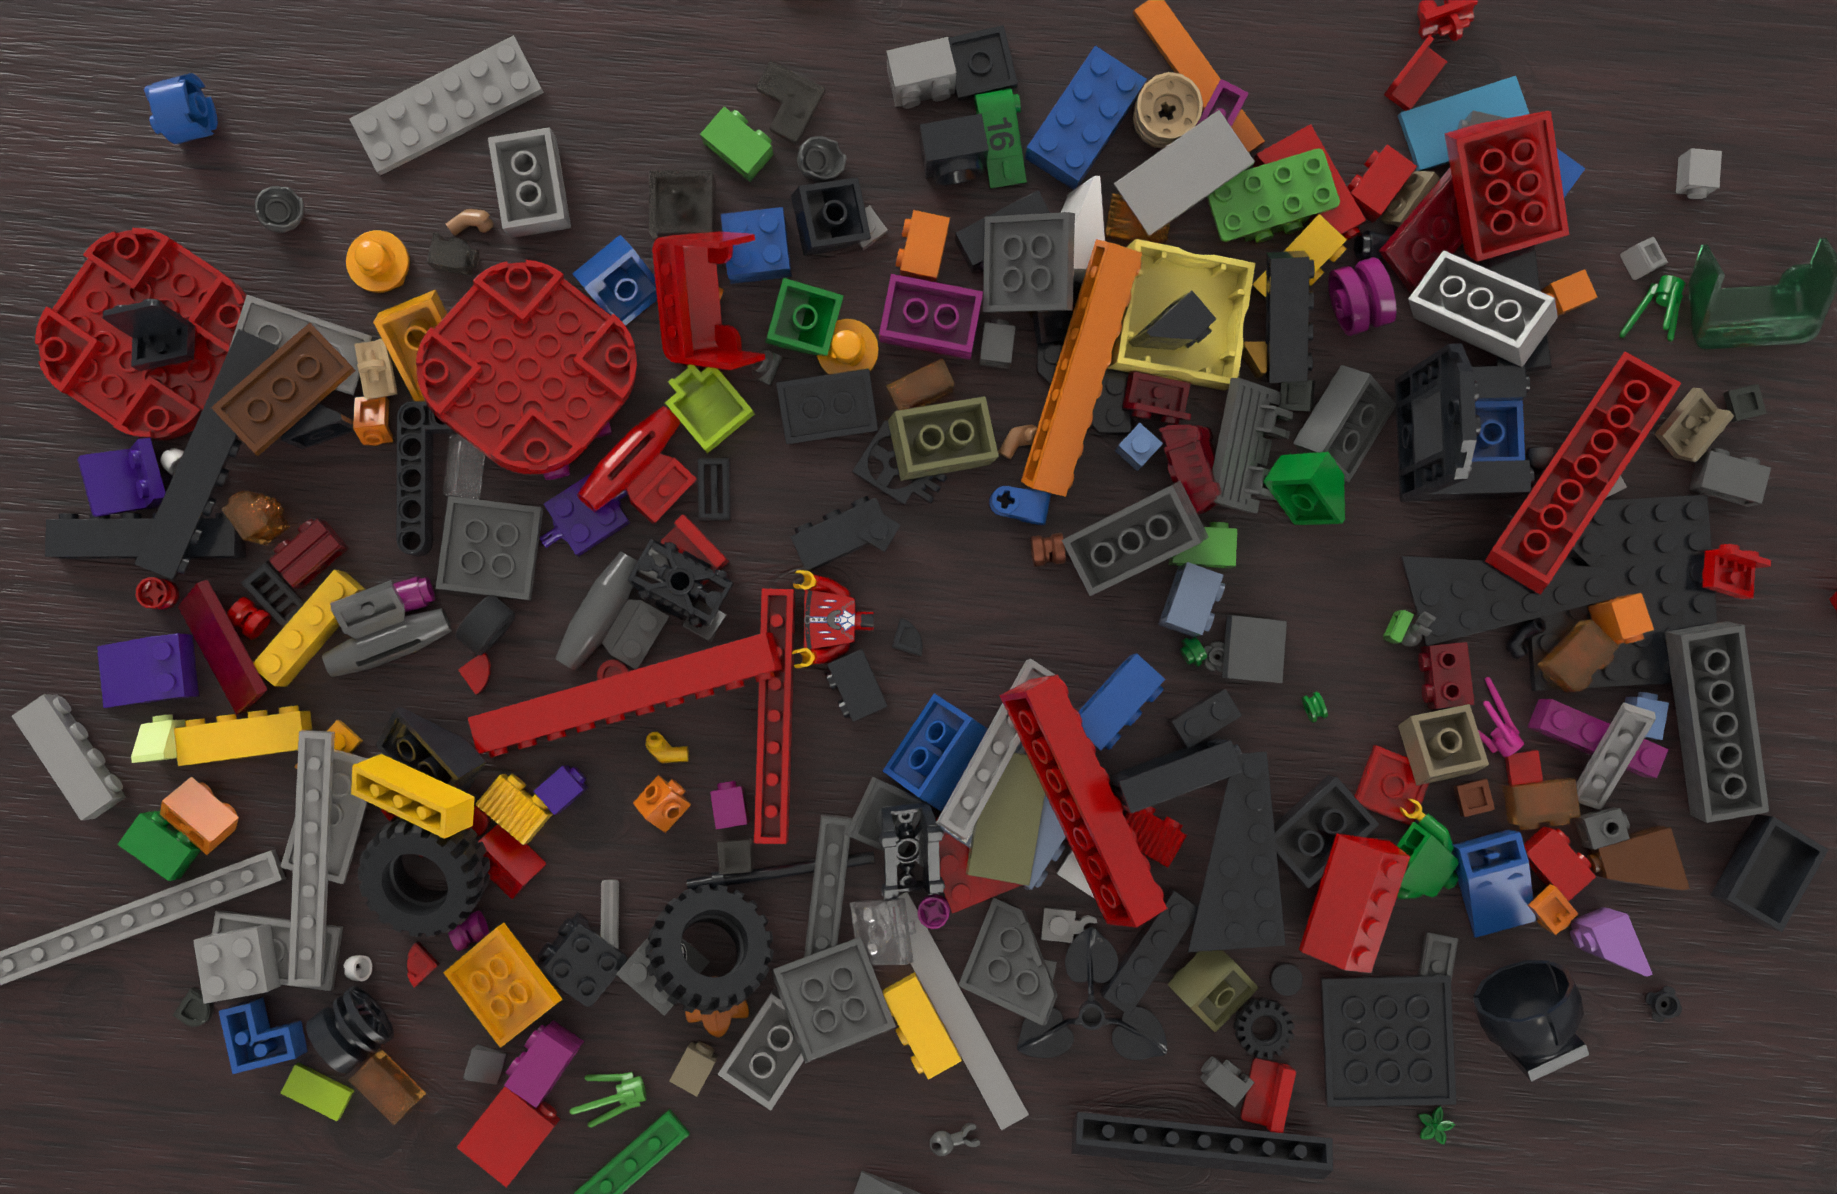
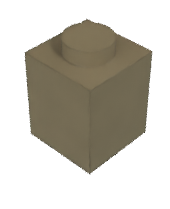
M698 1041L697 1044L690 1042L669 1082L697 1097L719 1056L713 1054L715 1050L703 1042Z

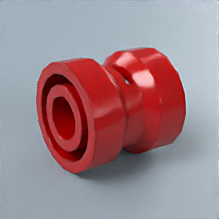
M148 577L138 584L135 595L137 601L146 608L167 610L177 603L179 590L175 583L170 580Z
M247 597L240 598L227 612L233 627L241 628L243 635L250 640L260 636L272 618L265 610L255 608L254 602Z

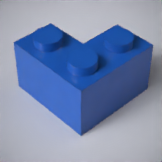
M263 997L234 1004L219 1011L232 1074L296 1059L308 1052L302 1022L297 1021L270 1028Z

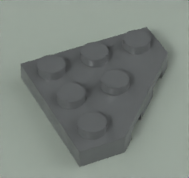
M993 898L958 986L1043 1026L1047 1024L1058 995L1025 910L998 898Z

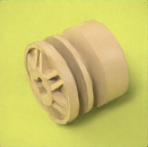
M1167 72L1159 74L1145 83L1135 103L1132 118L1135 131L1142 141L1154 148L1164 149L1194 128L1202 114L1203 101L1200 90L1191 79L1179 73ZM1162 109L1166 113L1171 111L1172 115L1169 120L1166 117L1160 118L1159 115Z

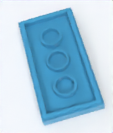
M1513 76L1401 112L1398 115V119L1413 162L1417 166L1416 171H1426L1449 163L1444 133L1457 130L1460 120H1464L1473 110L1505 118L1529 114L1517 77Z

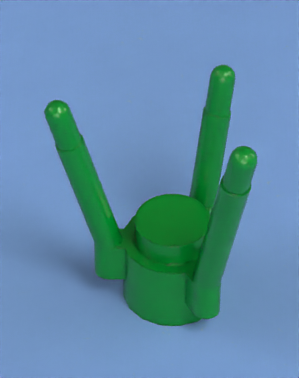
M1664 275L1660 278L1659 284L1651 283L1647 295L1625 324L1619 337L1624 338L1652 298L1656 297L1657 304L1667 307L1663 329L1668 330L1667 340L1669 342L1673 341L1679 306L1683 298L1682 292L1686 284L1685 281L1676 276Z

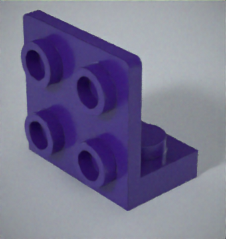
M151 438L137 439L130 449L80 455L77 459L94 517L157 508L162 503L166 493Z

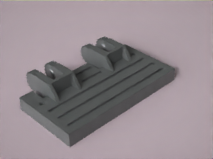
M1242 378L1230 379L1212 469L1214 480L1219 483L1222 493L1213 503L1257 514L1260 501L1251 499V495L1276 500L1269 489L1262 488L1264 478H1266L1270 470L1257 467V465L1267 466L1272 440L1263 438V434L1280 439H1289L1290 431L1275 427L1276 418L1283 421L1293 420L1294 413L1276 406H1270L1279 405L1281 392Z

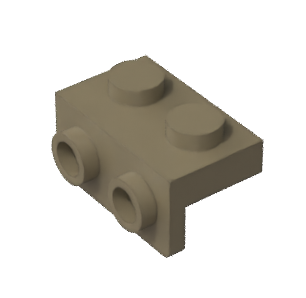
M1414 171L1404 183L1396 198L1390 202L1381 220L1385 224L1396 225L1399 228L1436 185L1440 177L1435 172Z
M1693 387L1654 435L1674 458L1696 462L1706 453V450L1717 436L1725 430L1734 415L1731 411L1718 409L1703 389Z

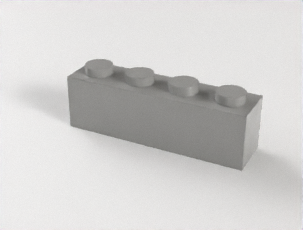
M43 694L12 715V718L81 821L95 819L126 798L121 790L123 785L114 774H110L104 764L106 760L103 754L98 749L93 748L87 739V730L82 724L76 722L71 715L69 703L59 695Z

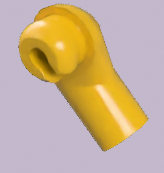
M651 732L647 735L646 748L658 762L689 761L688 746L672 747L659 732Z

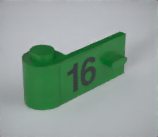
M1012 89L974 95L976 114H982L989 149L986 166L990 189L1027 182L1016 113H1021L1019 95L1013 94Z

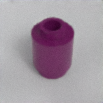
M417 576L393 583L404 603L405 613L429 605V602L435 601L434 589L428 577L421 578Z

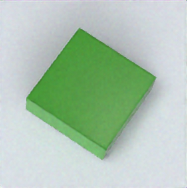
M1406 610L1394 612L1383 635V639L1392 644L1401 643L1414 614Z

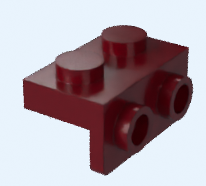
M1129 371L1123 408L1133 410L1132 416L1151 419L1153 414L1161 416L1160 422L1179 425L1180 420L1191 419V414L1185 413L1191 383Z

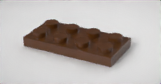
M309 322L211 408L259 456L356 370Z

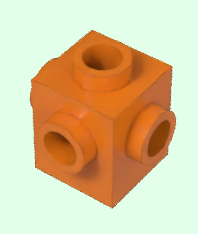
M659 775L633 802L634 806L647 821L665 833L691 805L683 796L686 790L673 779L667 782Z

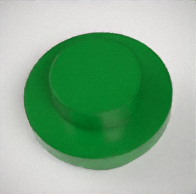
M1196 637L1183 639L1181 641L1183 647L1179 649L1182 657L1188 665L1193 663L1196 667L1201 666L1202 661L1207 658L1202 644Z

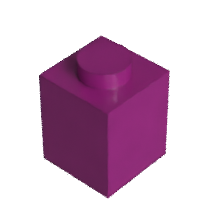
M736 781L718 783V790L710 791L716 829L750 823L744 785L736 786Z

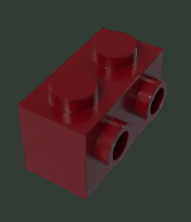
M1467 642L1421 647L1422 653L1418 655V664L1425 676V684L1422 685V697L1424 702L1428 703V709L1458 707L1467 704L1475 705Z

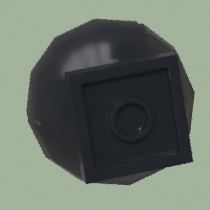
M1525 960L1501 967L1480 982L1473 995V1001L1481 1027L1489 1040L1500 1046L1531 1082L1589 1055L1586 1044L1575 1034L1584 1016L1582 996L1569 969L1553 961L1550 963L1549 960Z

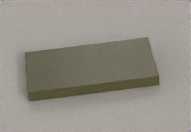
M1014 752L977 819L972 833L966 875L1030 885L1045 791L1028 755Z

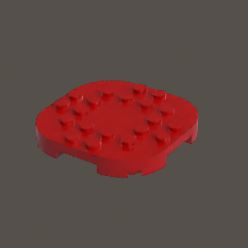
M132 228V230L120 233L115 231L108 233L95 241L85 251L83 256L88 259L52 309L46 306L35 335V344L39 345L41 361H38L46 378L55 388L108 421L117 430L141 439L151 438L152 441L178 438L194 430L228 354L247 295L231 278L162 233L145 228ZM145 299L160 300L164 305L182 315L183 318L196 326L194 360L143 371L131 367L132 337L102 318L103 311L112 309L117 305L139 303Z
M532 260L510 264L507 261L502 262L479 274L473 280L474 285L434 329L430 327L420 343L416 356L417 380L422 396L435 416L493 462L505 469L522 474L549 473L573 462L626 402L636 379L637 359L635 345L628 329L614 313L612 315L608 314L566 281L564 274L557 269Z

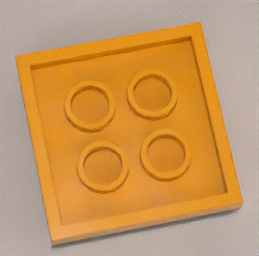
M505 923L495 928L443 972L500 1048L562 1000L561 996Z

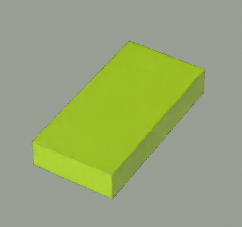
M298 1062L294 1065L281 1094L338 1121L355 1090Z

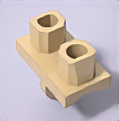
M378 339L372 342L354 344L364 399L369 400L397 394L391 355L383 340Z

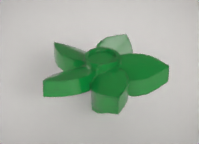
M1441 1106L1435 1108L1432 1117L1427 1114H1418L1420 1121L1425 1125L1421 1130L1420 1139L1427 1140L1434 1137L1438 1143L1444 1145L1447 1139L1444 1131L1451 1130L1455 1124L1449 1120H1443Z

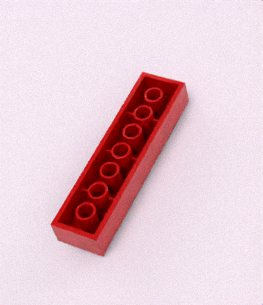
M1624 352L1490 551L1485 562L1541 595L1666 408L1681 382Z
M1058 674L1030 679L1000 695V698L1106 923L1138 927L1167 909L1163 900L1164 893L1161 887L1154 881L1149 871L1150 863L1145 855L1141 853L1136 843L1137 836L1135 831L1127 824L1122 813V803L1112 792L1108 773L1100 766L1095 755L1096 748L1083 730L1082 718L1079 712L1073 708L1068 698L1069 692L1066 684L1059 678Z

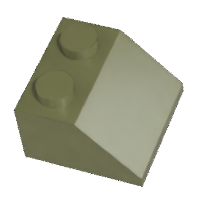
M1223 950L1198 951L1196 956L1184 968L1180 969L1167 984L1214 1032L1259 989Z

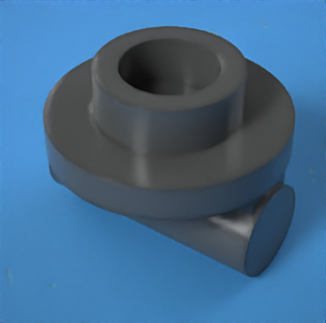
M764 350L761 353L765 354V360L751 364L752 375L760 380V382L771 386L783 357L770 350Z

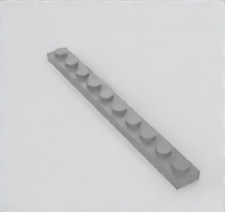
M276 849L0 951V985L284 880L286 877L283 869L280 868L281 863Z

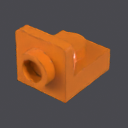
M387 396L369 400L364 399V397H356L353 429L363 445L376 446L382 443L393 442V434L388 427L389 399Z
M1551 884L1527 905L1537 916L1538 924L1554 935L1566 929L1571 920L1578 915L1577 911L1558 888Z

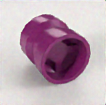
M938 894L924 897L918 908V919L926 928L938 929L947 922L950 913L947 899Z
M478 910L470 913L462 924L457 925L448 934L454 948L457 951L468 948L470 943H479L489 934V928L484 915Z

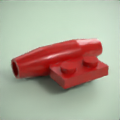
M662 406L633 427L597 464L578 492V498L589 509L596 512L626 490L631 502L630 504L654 525L697 479L677 459L660 454L680 425V420L667 407Z

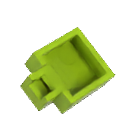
M687 365L688 369L677 378H672L668 381L676 394L665 403L708 454L754 416L755 413L719 369L707 367L704 371L700 372L695 365Z

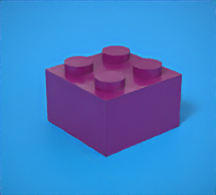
M554 1020L546 1027L541 1025L525 1043L524 1047L528 1051H523L519 1057H516L505 1074L510 1077L504 1086L536 1108L550 1093L584 1041Z

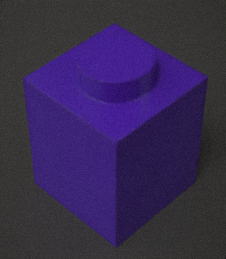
M564 765L535 789L534 792L549 810L556 815L566 809L588 789L584 784L587 779L576 766L571 768L569 765Z

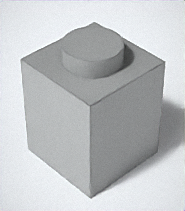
M1691 148L1678 157L1676 193L1687 194V197L1690 199H1703L1720 187L1722 151Z

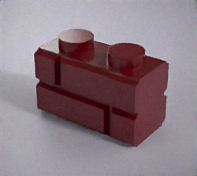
M318 518L315 521L309 519L304 522L297 530L299 534L291 541L287 539L278 544L274 549L276 554L269 559L293 588L303 589L349 549L326 521Z

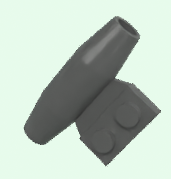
M620 551L595 580L568 625L555 658L557 661L578 671L598 646L603 643L610 655L634 669L639 668L669 616L642 600L628 599L633 588L628 579L638 562L637 560Z
M392 580L330 603L331 611L344 634H348L351 638L322 654V659L331 677L370 670L421 650L450 633L452 627L443 608L404 616V603Z

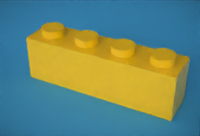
M334 569L253 662L258 673L273 686L287 687L340 626L331 611L330 603L366 589L348 573Z
M288 706L279 708V714L268 715L267 710L247 712L248 718L238 720L236 714L216 716L217 722L209 724L205 723V718L185 721V727L174 728L178 766L298 750L299 731H312L310 711H299V706Z
M383 754L352 765V795L444 839L473 826L474 796Z

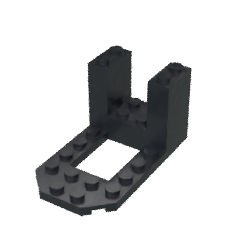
M1462 343L1447 344L1395 379L1400 502L1511 499L1531 492L1535 476L1533 469L1530 468V460L1472 462L1477 436L1481 430L1480 417L1475 413V401H1511L1526 398V393L1530 389V378L1525 372V366L1472 367Z

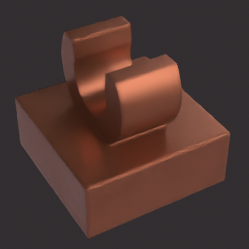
M1478 779L1453 786L1462 817L1495 810L1487 779Z

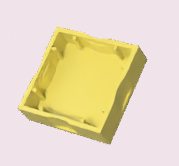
M1135 239L1126 248L1142 252L1141 269L1135 277L1131 288V300L1125 308L1121 320V332L1115 339L1111 352L1112 361L1108 369L1124 372L1135 371L1224 391L1229 389L1230 379L1238 378L1244 343L1243 323L1249 307L1255 263L1218 255L1193 254L1179 247ZM1191 290L1216 317V320L1209 326L1212 330L1211 333L1202 341L1194 343L1189 348L1185 345L1176 350L1132 347L1129 343L1132 338L1173 301Z

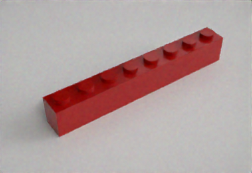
M762 589L760 634L765 632L773 633L782 669L774 671L775 678L759 682L754 843L787 844L789 841L794 654L792 652L794 651L796 591L794 589Z

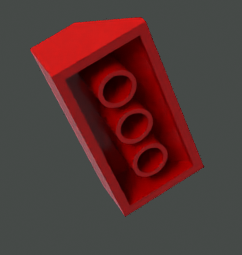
M1336 833L1299 950L1343 970L1371 973L1410 856L1388 840Z

